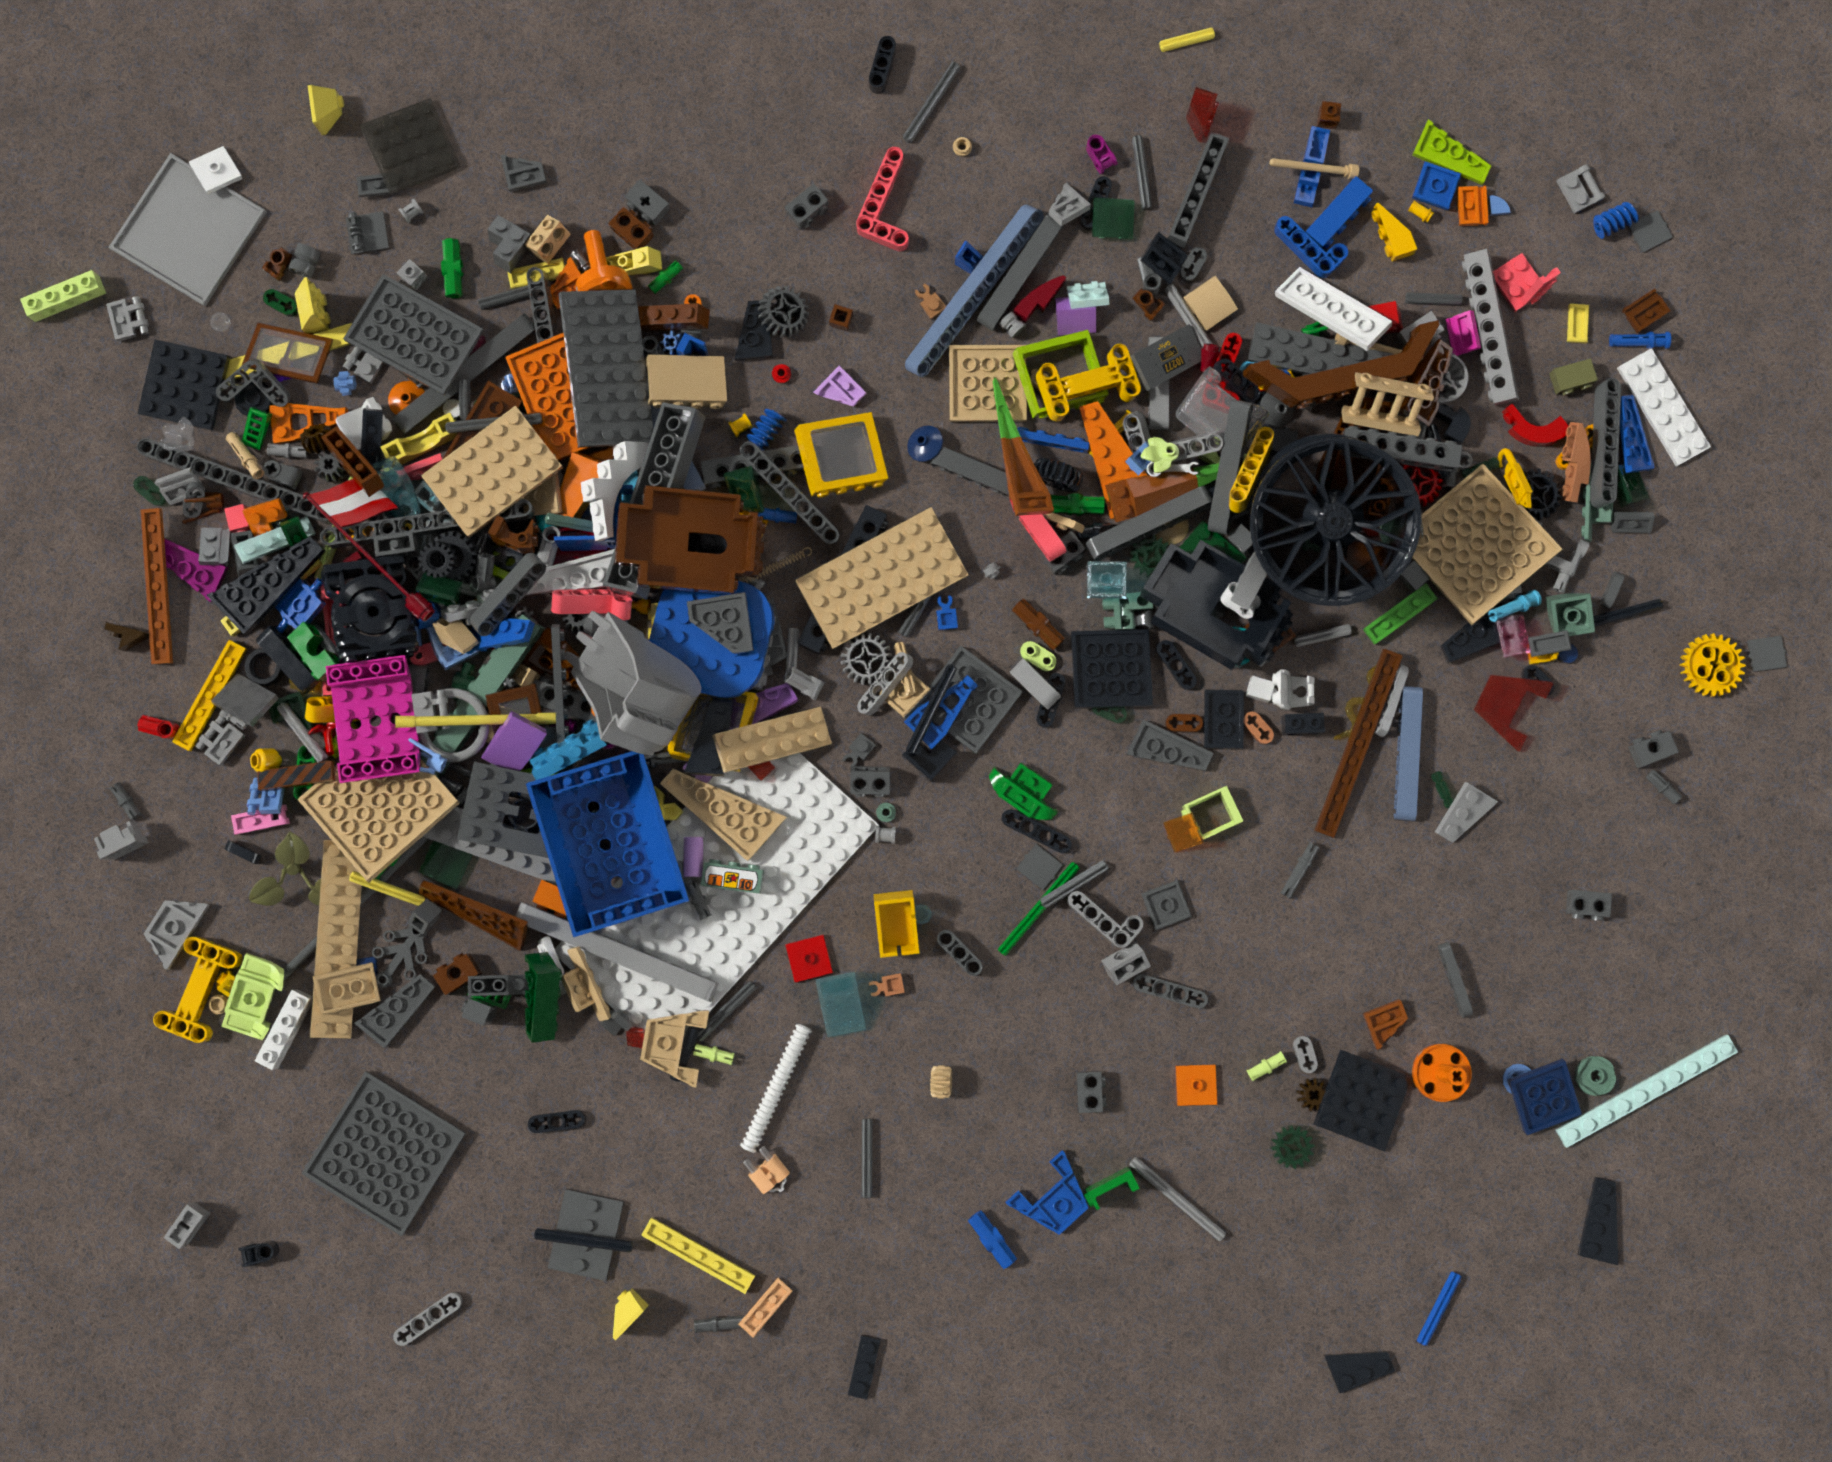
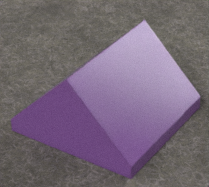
M1069 297L1055 298L1058 336L1088 330L1089 333H1096V306L1071 309Z

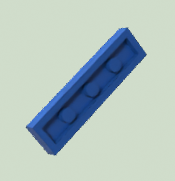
M1018 427L1017 429L1022 441L1026 443L1086 454L1088 452L1089 442H1086L1084 438L1075 437L1074 439H1069L1063 434L1053 436L1041 430L1031 432L1025 427Z

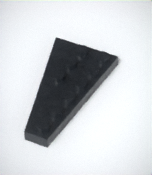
M310 536L290 547V550L274 556L267 563L258 565L239 576L237 580L229 584L226 583L221 586V589L211 592L207 596L244 635H248L326 550Z

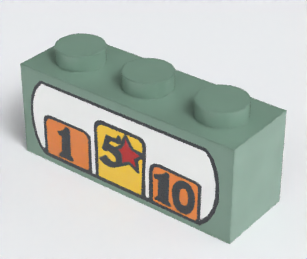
M709 859V863L704 862L701 886L761 894L764 870H760L758 865L748 864V868L740 867L741 863L729 862L728 865H722L721 860Z

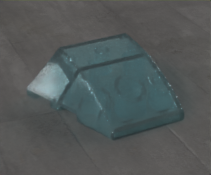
M392 456L371 465L385 485L381 491L399 508L398 510L388 511V513L394 518L420 514V505L415 489L397 458Z

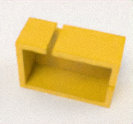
M913 890L873 894L880 958L898 956V945H901L902 955L919 954Z

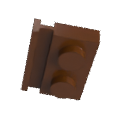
M1654 288L1625 307L1621 312L1626 315V319L1636 333H1639L1671 310Z

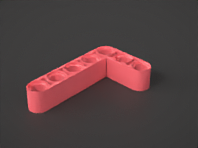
M891 147L885 154L858 216L856 227L860 236L901 252L906 250L909 245L908 234L902 229L879 220L903 165L902 150L898 147ZM896 155L899 157V160L892 161L890 157ZM886 172L892 174L890 178H885L882 175ZM879 189L885 191L882 195H877L875 192ZM874 206L877 208V211L869 212L868 208ZM864 223L870 225V227L865 230L860 228V226ZM883 230L886 231L888 234L884 237H881L878 235V232ZM897 238H903L905 242L902 244H898L895 242V240Z

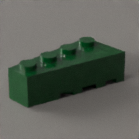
M548 952L525 954V962L529 964V970L525 971V979L529 990H525V998L529 1008H525L526 1034L532 1043L555 1040V1032L558 1030L556 1017L559 1014L558 998L561 996L559 982L562 980V971L557 967Z

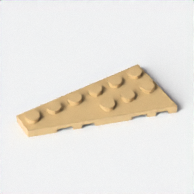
M672 769L660 783L747 861L754 856L787 818L675 769Z

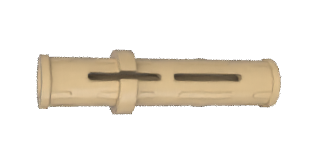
M236 432L229 433L226 436V441L241 459L243 467L250 472L254 479L263 477L264 470L257 463V458L249 452Z

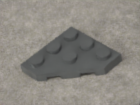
M745 592L687 601L689 621L733 654L754 651Z

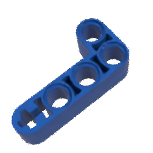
M1288 216L1279 218L1275 225V234L1320 278L1330 276L1344 262L1348 255V248L1341 243L1335 244L1325 252ZM1293 238L1301 239L1302 243H1295ZM1307 251L1314 252L1315 257H1309ZM1334 252H1340L1342 254V257H1336L1334 255ZM1321 264L1327 265L1328 268H1329V270H1327V271L1322 270L1321 267H1320V265H1321Z

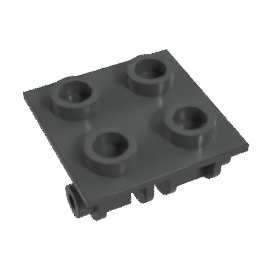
M383 211L357 215L356 212L349 213V217H346L351 254L389 248Z

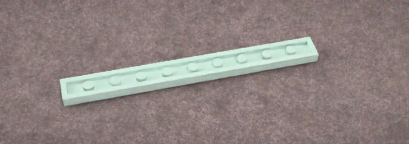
M1724 1035L1555 1130L1563 1145L1567 1148L1738 1053L1729 1035Z

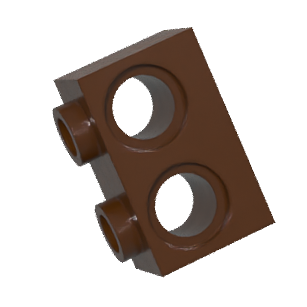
M623 207L608 223L610 229L634 250L645 247L654 237L652 227L645 221L643 223L637 219L639 216L630 209L628 211ZM630 220L627 226L621 225L622 221ZM638 232L644 233L641 238H636L635 235Z

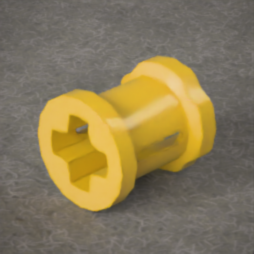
M745 413L738 420L728 422L736 437H739V434L745 430L753 428Z

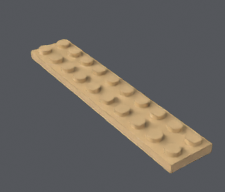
M324 840L314 976L356 966L362 885L349 880L352 871H358L332 840ZM313 985L310 1038H351L353 1008L321 1015L315 986Z

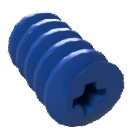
M1623 202L1621 205L1602 212L1601 215H1596L1593 219V225L1597 236L1603 239L1605 234L1607 236L1611 235V230L1616 233L1618 232V227L1623 230L1625 224L1631 226L1632 221L1637 223L1639 217L1631 203Z
M770 409L764 410L766 416H760L762 422L757 421L755 423L757 428L751 429L753 435L747 434V439L756 443L762 451H765L762 447L763 445L770 446L767 439L774 440L771 433L778 434L776 427H783L780 420L787 421L781 414Z

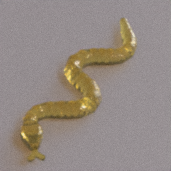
M1376 665L1366 675L1368 684H1370ZM1353 697L1346 703L1345 711L1352 723V727L1334 736V740L1350 736L1357 718L1353 712V706L1357 704L1362 705L1364 697Z

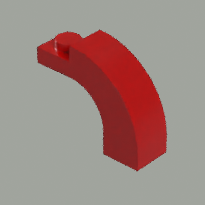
M1513 404L1502 411L1505 422L1513 426L1508 433L1523 444L1535 447L1549 446L1566 436V430L1569 425L1561 416L1548 425L1535 426L1527 422Z

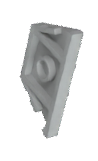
M168 900L163 902L144 932V936L151 943L155 954L159 956L164 969L169 970L183 949L185 940L191 936L209 908V904Z

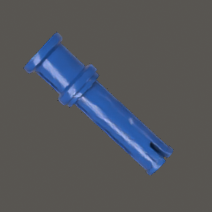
M1649 332L1639 335L1610 334L1609 336L1610 347L1646 346L1648 349L1653 347L1669 349L1671 345L1670 332Z

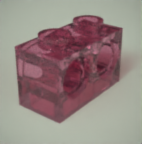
M1513 615L1496 621L1504 658L1530 653L1523 615Z

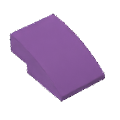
M511 711L503 725H500L481 758L501 768L521 771L547 735L546 729Z

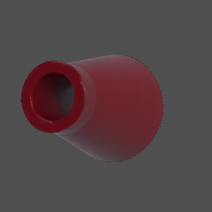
M1204 343L1203 348H1201L1200 371L1212 373L1213 366L1220 353L1218 345Z

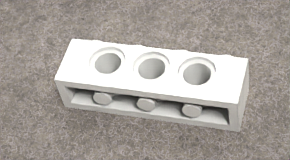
M298 989L291 990L255 1062L271 1070L279 1068L312 1005V996Z

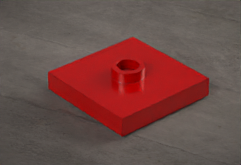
M824 935L785 944L795 983L833 973Z

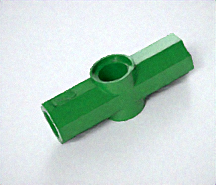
M446 238L442 240L443 260L441 261V271L444 278L446 298L455 299L463 297L462 277L464 272L461 271L463 263L460 257V241L454 238Z
M1082 494L1050 495L1054 508L1052 513H1066L1069 516H1072V514H1077V516L1083 514H1104V497H1087Z

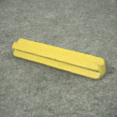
M1207 28L1165 39L1159 43L1160 50L1165 52L1214 39L1215 32L1213 28Z

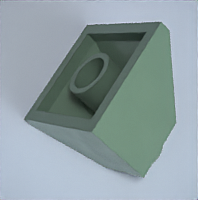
M1565 593L1546 597L1547 612L1553 633L1568 630L1569 636L1595 632L1590 593Z

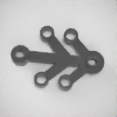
M409 925L408 929L398 931L387 930L384 932L383 938L386 942H393L396 938H408L404 944L373 948L372 955L374 958H382L384 955L397 953L387 969L376 976L379 987L386 988L392 984V974L403 958L406 967L404 972L405 979L413 980L417 977L411 947L415 942L418 952L415 960L419 964H425L428 961V955L425 952L423 938L427 935V931L423 935L421 933L415 934V928ZM389 932L393 934V938L391 940L387 939V934ZM377 949H380L382 952L380 956L376 955ZM421 954L425 956V960L423 962L419 960V956ZM409 971H413L414 976L412 978L408 977ZM382 976L386 977V982L384 984L380 981V978Z

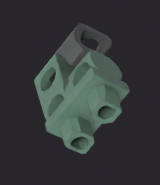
M1141 592L1113 594L1112 598L1102 599L1103 611L1113 610L1114 617L1103 618L1104 629L1135 630L1136 626L1145 625L1149 627V630H1154V625L1151 623L1154 617L1153 603L1140 596ZM1134 611H1147L1142 615H1134Z

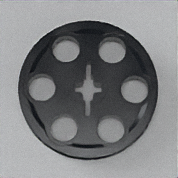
M532 519L522 521L523 526L519 530L514 529L517 522L507 524L512 533L519 534L528 528ZM541 529L540 533H537L539 537L538 547H535L536 555H538L539 548L543 538V533ZM488 534L486 551L488 554H493L494 549L501 546L496 545ZM503 546L501 547V553L495 556L494 564L502 570L511 572L524 557L525 553H519ZM514 557L515 563L512 566H507V560Z

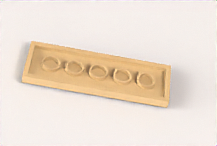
M821 707L713 735L724 773L832 744Z

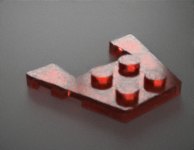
M1490 675L1473 710L1516 751L1520 752L1527 736L1509 728V725L1526 691L1546 699L1553 683Z

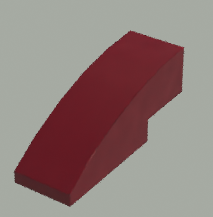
M1062 275L1054 278L1030 292L1014 309L1017 317L1026 323L1036 309L1044 312L1065 284L1066 277Z

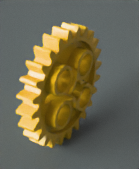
M1715 633L1710 634L1709 637L1707 634L1702 635V639L1697 637L1694 639L1695 643H1688L1690 648L1683 650L1687 655L1680 657L1685 662L1679 664V666L1685 667V670L1680 673L1687 675L1684 681L1690 680L1689 688L1696 686L1695 693L1702 690V696H1706L1709 693L1710 697H1714L1716 693L1718 696H1722L1724 692L1726 694L1730 693V688H1737L1735 682L1739 683L1742 681L1738 676L1745 674L1740 668L1746 666L1740 663L1745 658L1738 655L1742 650L1734 649L1737 643L1730 645V638L1723 641V635H1719L1716 638ZM1703 649H1706L1708 651V658L1703 656ZM1722 654L1726 655L1727 663L1722 661ZM1710 662H1713V665L1716 666V668L1713 669V666L1710 665ZM1698 667L1703 669V677L1698 674ZM1717 673L1722 675V682L1717 680Z

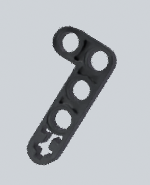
M268 626L256 638V642L303 693L308 694L320 681H317L311 675L312 670L303 664L300 654L291 648L287 638L289 636L285 630L283 633L279 632L276 629L277 626Z

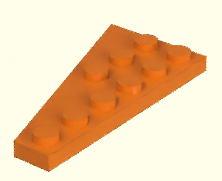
M1099 401L1080 406L1079 408L1109 516L1112 519L1114 515L1105 485L1122 479L1146 476L1147 473L1144 470L1138 476L1125 462L1133 452Z

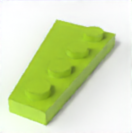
M1428 119L1412 156L1461 173V177L1483 185L1491 165L1472 151L1469 152L1463 147V144L1459 141H1454L1447 135L1448 133L1438 129Z

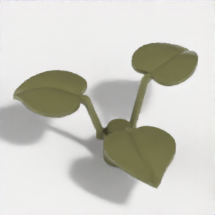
M290 831L275 850L276 860L284 865L279 882L277 883L274 877H265L259 880L250 891L249 900L251 902L265 906L279 903L285 894L284 888L280 886L283 884L285 874L296 875L299 872L308 887L312 889L308 894L309 900L319 906L321 879L317 880L315 886H313L303 872V868L300 867V864L308 860L310 852L306 843L298 835Z

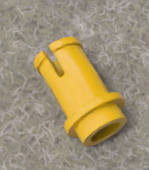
M1415 200L1408 210L1421 218L1422 222L1426 221L1427 223L1434 214L1431 208L1427 209Z

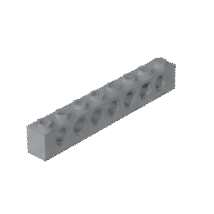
M1487 249L1465 254V261H1462L1464 273L1467 272L1468 279L1465 281L1467 290L1471 291L1472 294L1469 302L1471 309H1475V320L1479 329L1480 345L1483 349L1480 357L1482 364H1486L1487 372H1484L1486 383L1490 384L1491 389L1488 391L1489 401L1493 402L1495 406L1519 401L1490 253ZM1477 269H1483L1481 276H1474V272ZM1481 287L1487 288L1484 295H1478V290ZM1488 305L1491 307L1488 313H1481L1484 306ZM1488 324H1494V329L1491 332H1485V327ZM1491 343H1498V347L1496 350L1489 351V345ZM1501 361L1502 365L1499 369H1492L1494 362ZM1504 379V387L1496 388L1497 381Z

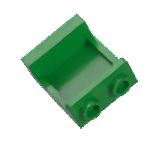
M1126 1167L1085 1188L1087 1193L1084 1196L1090 1207L1094 1206L1096 1210H1099L1100 1207L1096 1201V1197L1125 1182L1132 1192L1140 1188L1131 1170Z

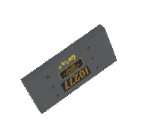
M1190 324L1130 355L1148 391L1201 362V347Z

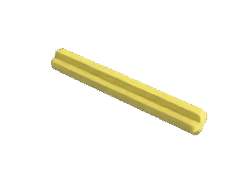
M352 871L349 877L351 882L417 906L425 901V897L377 879H373L368 883L360 873Z

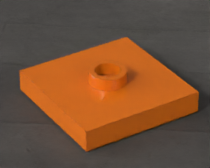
M1215 1064L1175 1066L1177 1106L1217 1105Z

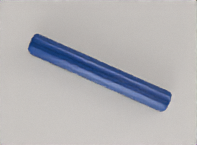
M1453 1271L1450 1273L1417 1338L1418 1343L1424 1346L1428 1345L1461 1280L1459 1274Z

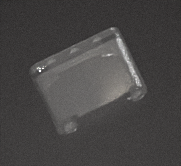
M1210 366L1202 373L1176 411L1177 419L1197 435L1217 430L1225 432L1230 404L1235 399L1218 386L1221 376L1218 371ZM1253 405L1246 449L1251 446L1258 429L1264 425L1270 415L1261 405ZM1218 437L1213 438L1215 444H1221Z

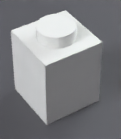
M1252 676L1245 696L1268 703L1272 699L1273 693H1276L1277 688H1274L1273 681Z

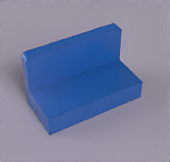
M684 333L676 349L677 355L691 356L692 352L701 356L708 355L705 342Z

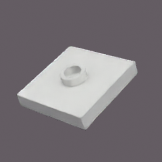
M224 146L189 161V165L207 195L242 179L240 172Z

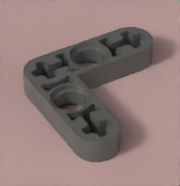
M255 358L248 360L216 389V395L219 399L229 401L252 381L275 406L283 407L290 401V393L260 360ZM255 364L257 366L256 371L254 370L248 375L246 371L251 368V365ZM241 375L245 380L244 384L236 383L235 376ZM269 378L272 386L269 388L265 387L262 384V379ZM232 385L234 388L224 395L222 393L224 389ZM277 387L278 389L271 394L270 391ZM283 394V400L279 401L277 399L278 395Z

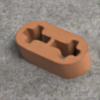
M1256 712L1245 714L1244 727L1260 744L1270 743L1273 740L1274 733L1268 724ZM1248 716L1251 718L1256 717L1255 723L1258 725L1257 728L1253 724L1249 725L1247 723L1249 721ZM1259 728H1260L1263 732H1266V731L1269 732V734H1268V738H1269V739H1268V740H1267V739H1263V740H1262V739L1260 738V736H1261L1262 734H1261L1260 731L1258 730Z

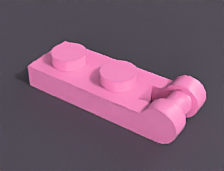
M282 805L281 813L278 814V820H274L273 814H261L259 810H256L255 815H248L247 812L231 815L234 835L290 824L289 818L286 816V811H288L287 805Z

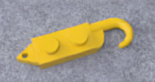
M1504 448L1498 454L1499 468L1503 467L1502 459L1505 455L1508 463L1505 468L1504 478L1517 505L1531 508L1532 489L1511 450Z

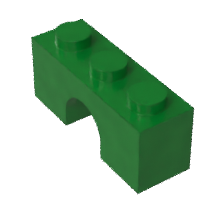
M303 621L287 637L292 643L290 646L295 652L300 654L302 657L301 661L312 670L311 675L317 681L327 682L325 666L339 664L338 657L335 653L325 649L317 655L318 645L324 638L314 625Z

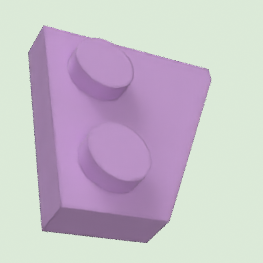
M840 366L814 391L816 395L852 407L867 394Z

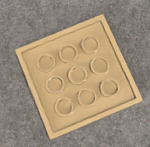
M949 345L950 422H998L993 388L994 378L999 383L1013 421H1027L1026 395L1012 354L1017 347L1025 345Z

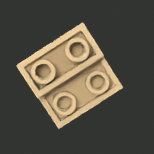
M1213 276L1183 297L1204 330L1210 329L1238 309L1216 276Z

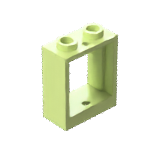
M1227 786L1182 806V816L1185 821L1189 820L1192 827L1189 829L1193 839L1197 838L1198 842L1243 822ZM1220 795L1231 822L1202 835L1190 808Z

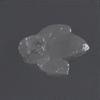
M183 416L179 420L178 426L162 424V433L165 438L159 442V445L168 451L178 449L186 452L191 450L195 444L192 436L194 430L192 423ZM184 440L188 441L186 445H182Z

